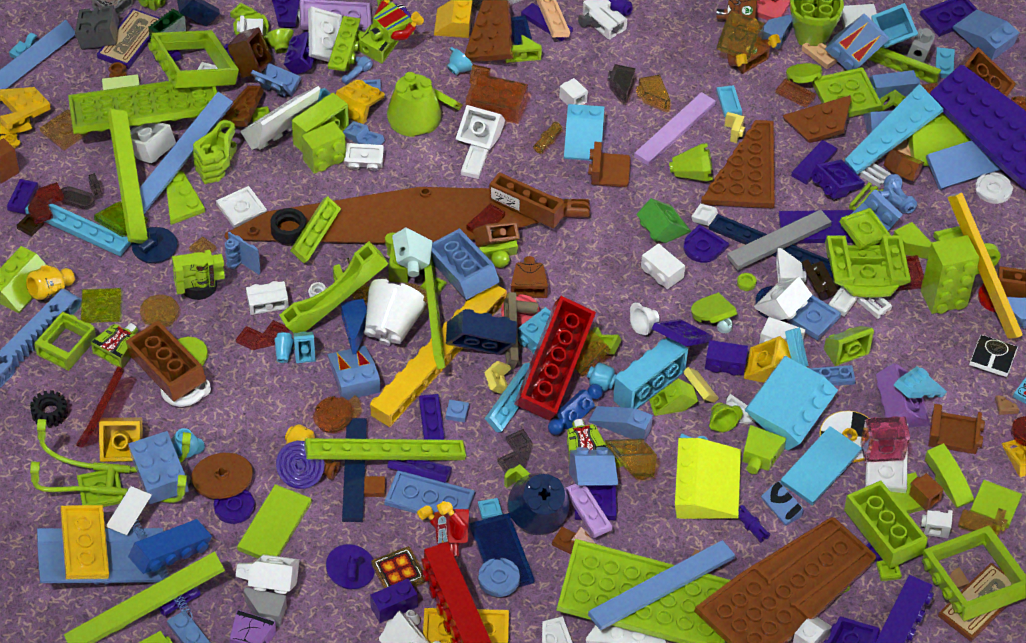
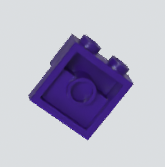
M843 160L816 164L811 174L813 182L820 185L824 193L833 199L846 197L849 191L862 189L865 184Z
M840 616L837 623L832 625L828 640L826 639L823 643H875L880 634L879 627Z

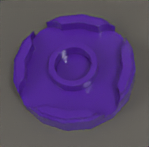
M245 489L235 496L215 499L213 506L215 515L221 521L237 524L250 518L254 512L255 502L251 493Z

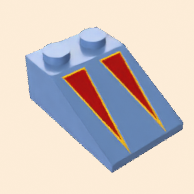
M862 14L835 35L825 50L846 70H852L860 67L890 38L866 14Z
M366 346L359 347L357 354H352L351 349L327 354L342 401L380 393V378Z

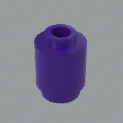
M609 0L612 11H618L624 17L631 14L633 10L632 2L628 0Z

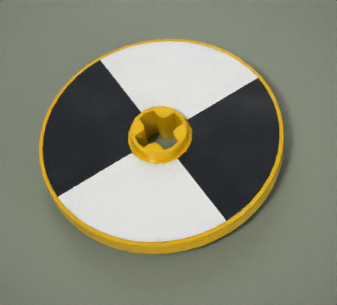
M855 411L833 413L823 421L819 437L829 426L847 438V435L851 434L852 438L850 440L862 448V452L852 463L866 460L867 422L871 419Z

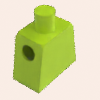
M750 425L742 460L748 463L746 470L751 474H757L760 468L769 471L783 453L786 438Z

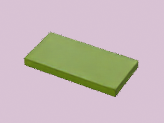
M275 484L239 542L237 550L255 558H260L262 555L280 557L311 505L312 498Z

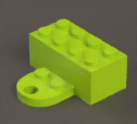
M968 235L931 242L921 286V293L931 314H942L953 309L961 310L968 306L975 275L980 274L977 268L980 258ZM985 243L984 245L992 264L995 266L998 264L1001 254L994 244Z

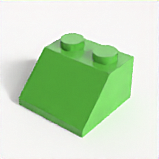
M652 198L636 214L641 220L640 224L649 230L650 237L656 242L667 243L691 232L671 205Z

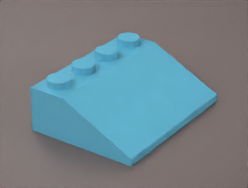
M784 356L745 408V411L766 431L785 437V449L790 450L802 442L838 389L824 376Z

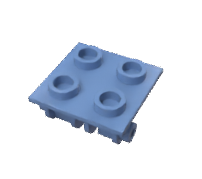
M228 232V240L225 242L227 267L234 269L241 263L260 275L259 250L254 245L245 242L240 236H235Z

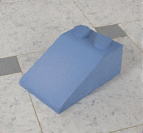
M975 10L953 26V29L975 49L979 47L991 60H994L1012 47L1020 33L1006 20L979 10Z

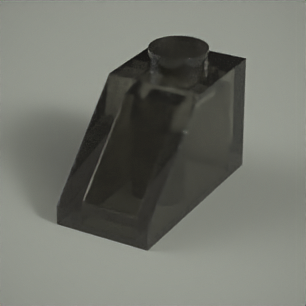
M614 64L613 70H609L607 81H610L609 88L622 105H626L635 81L636 68Z

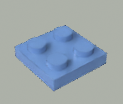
M812 295L807 300L808 303L801 309H798L796 311L797 314L792 319L786 321L794 326L806 329L805 333L818 341L837 322L841 312Z

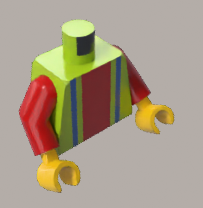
M382 0L373 16V29L369 31V35L373 40L380 37L387 43L406 40L410 35L414 34L416 25L424 23V18L417 11L412 13L410 18L393 2L389 3L392 0Z

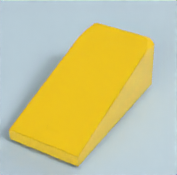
M1020 438L1002 443V447L1018 476H1026L1025 444ZM1013 445L1018 446V447H1015V448H1012V449L1010 448V446H1013Z

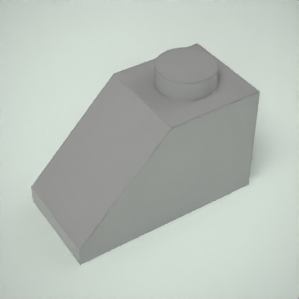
M245 587V602L252 613L256 616L275 621L276 627H280L287 607L286 595L257 591Z

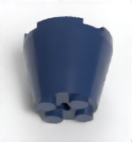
M542 473L529 474L518 480L512 487L507 501L510 518L513 519L522 531L532 535L548 534L559 528L565 521L570 506L568 493L560 479Z

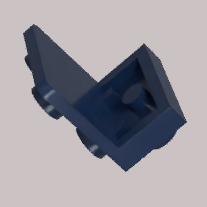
M177 0L181 14L204 26H208L220 14L219 8L204 0Z

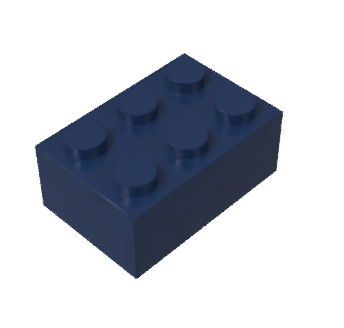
M465 309L447 322L446 344L500 355L516 344L517 321H512L508 317L498 318L493 317L490 313L479 314L475 313L474 310Z

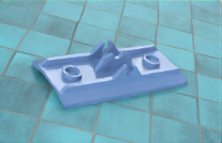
M37 528L40 583H94L96 585L104 583V585H107L109 583L160 582L162 580L160 577L162 572L150 571L143 574L128 557L134 543L140 541L136 535L137 531L131 528L129 533L125 535L113 529L105 528L109 578L66 579L62 528ZM141 528L144 529L143 532H146L145 536L141 539L161 533L163 528Z

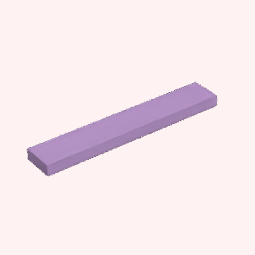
M701 92L634 153V158L649 166L713 108L716 101Z

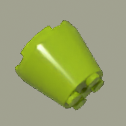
M790 0L791 18L798 43L800 45L808 43L810 46H818L820 43L826 45L843 13L844 1Z
M407 72L405 76L397 81L387 108V119L395 132L404 136L415 137V135L424 133L429 134L439 126L441 122V107L433 89L432 81L429 78L414 72Z

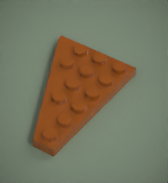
M755 120L751 129L746 132L742 142H739L723 169L718 172L714 182L709 185L707 192L701 197V204L774 208V121Z

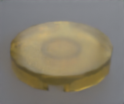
M154 295L143 301L140 306V317L144 324L151 325L159 321L166 328L171 326L173 321L179 317V306L170 296Z

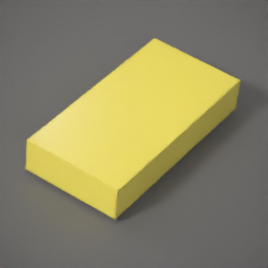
M687 367L683 371L684 375L704 400L714 403L719 399L697 370Z

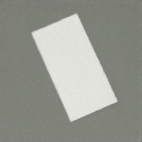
M131 486L106 527L127 535L152 494Z

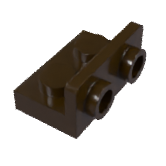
M808 259L801 262L822 301L834 296L838 292L823 261L812 265Z

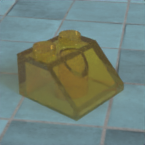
M731 12L724 24L716 50L733 56L746 54L747 61H750L763 39L765 23Z

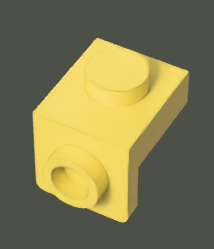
M727 112L724 126L732 128L730 142L737 143L739 137H743L745 127H743L744 116Z
M496 361L484 372L491 391L499 394L505 391L508 385L504 375L511 370L510 365Z

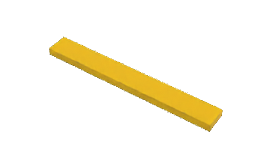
M963 193L948 196L947 198L963 235L969 236L980 258L977 268L1007 338L1011 339L1022 336L1021 329Z

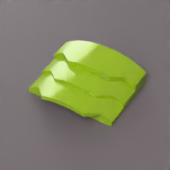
M846 236L826 237L825 247L833 272L834 283L843 286L853 296H891L899 286L910 283L911 279L902 236H882L880 245H873L859 250L856 245H847Z

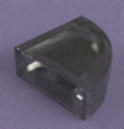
M95 173L88 175L89 186L95 199L103 198Z

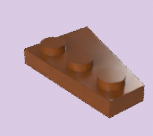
M248 85L233 101V105L220 121L228 120L233 122L235 126L247 127L264 93L262 87Z

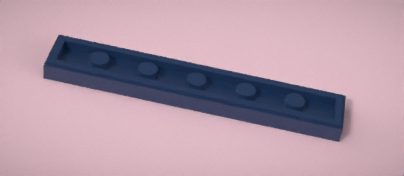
M347 418L346 439H366L367 418ZM345 459L342 522H363L365 460Z

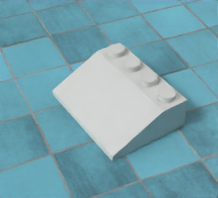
M319 86L295 96L241 130L252 150L255 148L261 150L269 145V140L273 139L275 141L282 137L283 131H291L292 119L318 102Z

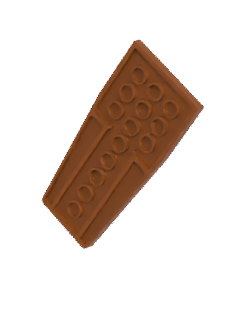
M830 517L741 572L697 605L694 612L727 643H788L794 638L795 632L808 618L815 619L874 563L876 555L836 518Z

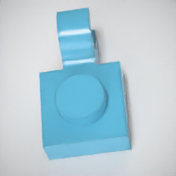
M31 32L27 36L25 43L19 41L9 51L10 57L15 59L36 43L37 35Z

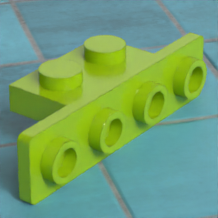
M343 16L329 59L328 69L345 71L350 70L351 64H355V51H359L357 31L360 25V18Z

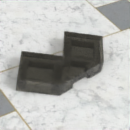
M521 429L506 436L505 440L513 452L497 460L504 473L519 464L525 468L533 443L524 429Z

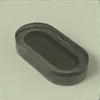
M71 186L63 187L59 191V200L65 205L81 210H89L95 205L94 196L90 192Z

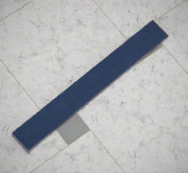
M719 214L715 216L709 225V230L745 245L767 235ZM793 244L783 249L800 262L808 259L812 265L823 261L834 281L829 259ZM777 252L771 254V256L776 257Z

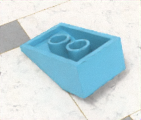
M568 104L564 159L589 160L590 149H594V142H602L605 106Z

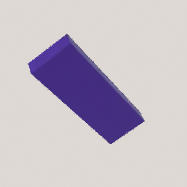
M531 3L521 12V17L551 35L539 6ZM567 24L571 34L573 32V27ZM555 37V38H557V39L560 40V41H563L566 37Z
M822 140L792 171L791 176L807 185L812 180L811 174L816 164L828 162L837 153L838 148Z
M439 394L420 395L419 406L424 440H445Z
M389 460L387 467L446 483L452 471V467L427 460Z

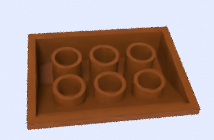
M979 47L966 55L959 64L966 66L1006 97L1016 85Z

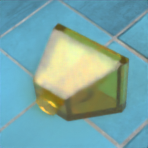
M644 439L605 440L606 446L635 478L644 480L647 477H654L657 454Z

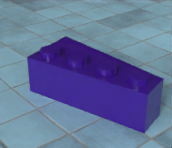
M909 574L875 643H908L909 640H913L916 633L915 628L918 622L921 623L925 615V609L927 605H930L934 597L932 584Z

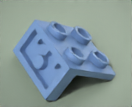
M268 63L263 74L254 70L251 72L255 77L254 80L260 83L262 88L266 90L272 88L276 90L275 93L283 97L286 95L292 97L301 80L299 75Z
M876 189L851 213L871 208L887 231L903 215Z

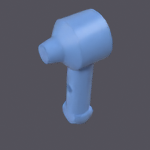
M357 56L355 59L357 66L342 77V82L349 84L360 72H367L371 69L373 61L366 56Z

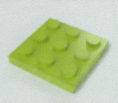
M863 67L824 75L819 79L816 77L812 81L821 103L851 95L852 103L849 107L848 117L882 110V104Z

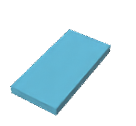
M829 426L782 477L780 482L813 506L862 452V448Z

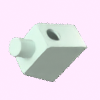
M404 228L392 235L396 261L407 268L408 276L416 277L419 275L420 270L430 264L432 240L408 228Z

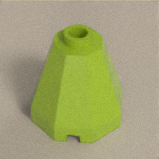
M708 142L701 143L673 157L672 162H669L670 172L674 173L676 177L701 181L713 180V175L709 176V174H712L711 170H713L710 150L705 149L709 146Z

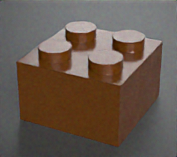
M259 27L240 32L228 45L229 54L233 57L241 78L251 76L252 70L261 73L268 63L273 60Z

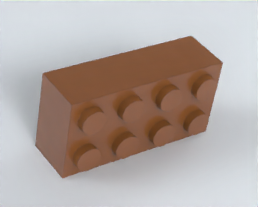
M159 321L126 340L130 357L173 402L206 381L203 366Z

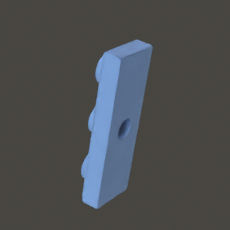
M852 365L809 368L824 376L833 386L853 385L856 382Z

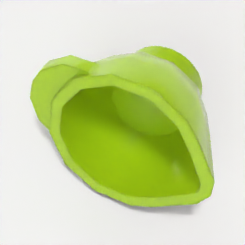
M285 28L275 29L268 32L264 40L275 49V53H286L294 30Z
M716 403L711 409L709 427L718 432L730 431L742 418L743 410L737 405L730 406L724 403Z

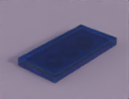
M509 513L469 523L483 564L494 558L495 560H500V558L508 559L519 569L520 581L518 587L534 583L535 579Z

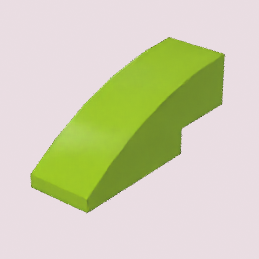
M943 443L927 450L925 461L935 473V480L944 489L943 491L958 509L973 502L975 499L970 487L945 444Z

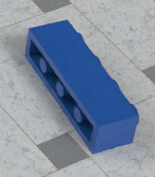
M198 519L135 542L128 557L143 574L150 571L155 572L160 567L170 566L176 561L187 559L196 553H203L208 548L212 535Z

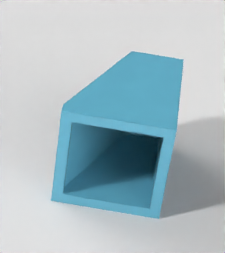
M905 3L871 16V20L890 38L881 46L882 48L918 35Z

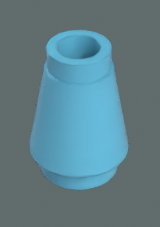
M277 333L276 338H274L276 361L287 363L294 340L290 333Z

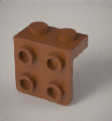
M595 141L594 149H590L589 160H593V164H589L588 175H592L591 185L627 187L629 183L630 156L601 153L602 142Z

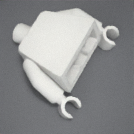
M408 610L406 615L399 611L393 619L387 621L384 631L379 637L381 643H429L416 626L420 623V618L418 614L415 615L413 610Z

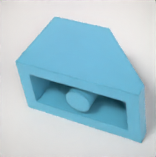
M313 332L293 333L296 363L316 362Z

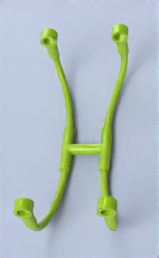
M38 419L37 438L47 454L71 465L107 471L105 486L45 487L38 484L40 462L31 461V482L37 490L43 492L90 491V493L126 495L128 488L113 487L115 472H137L135 467L97 462L85 463L63 457L53 452L45 444L47 420ZM183 432L180 463L185 460L190 451L191 433ZM178 475V496L160 502H179L185 495L187 475Z

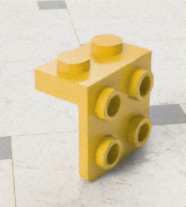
M354 80L336 91V95L348 104V118L362 124L367 121L369 107L385 97L384 92L366 84L362 80Z

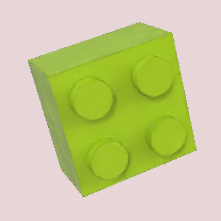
M334 121L301 135L303 160L314 174L324 171L332 165L340 164L346 157L345 134Z

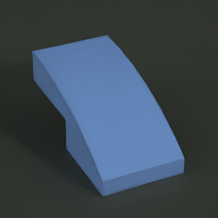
M355 121L343 131L345 137L357 144L381 145L385 141L383 135L371 132L367 125Z

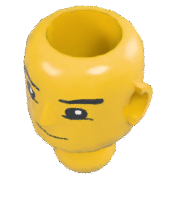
M43 265L40 269L31 271L28 274L26 287L34 299L44 300L54 297L60 290L65 289V286L72 285L75 281V276L71 269L64 268L59 271L56 267Z

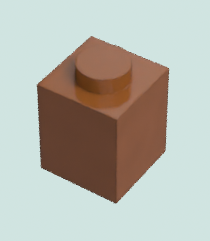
M927 473L921 477H916L911 482L909 495L926 511L941 501L944 489Z

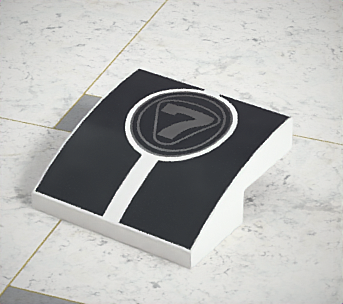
M980 335L969 365L1007 377L1018 346Z

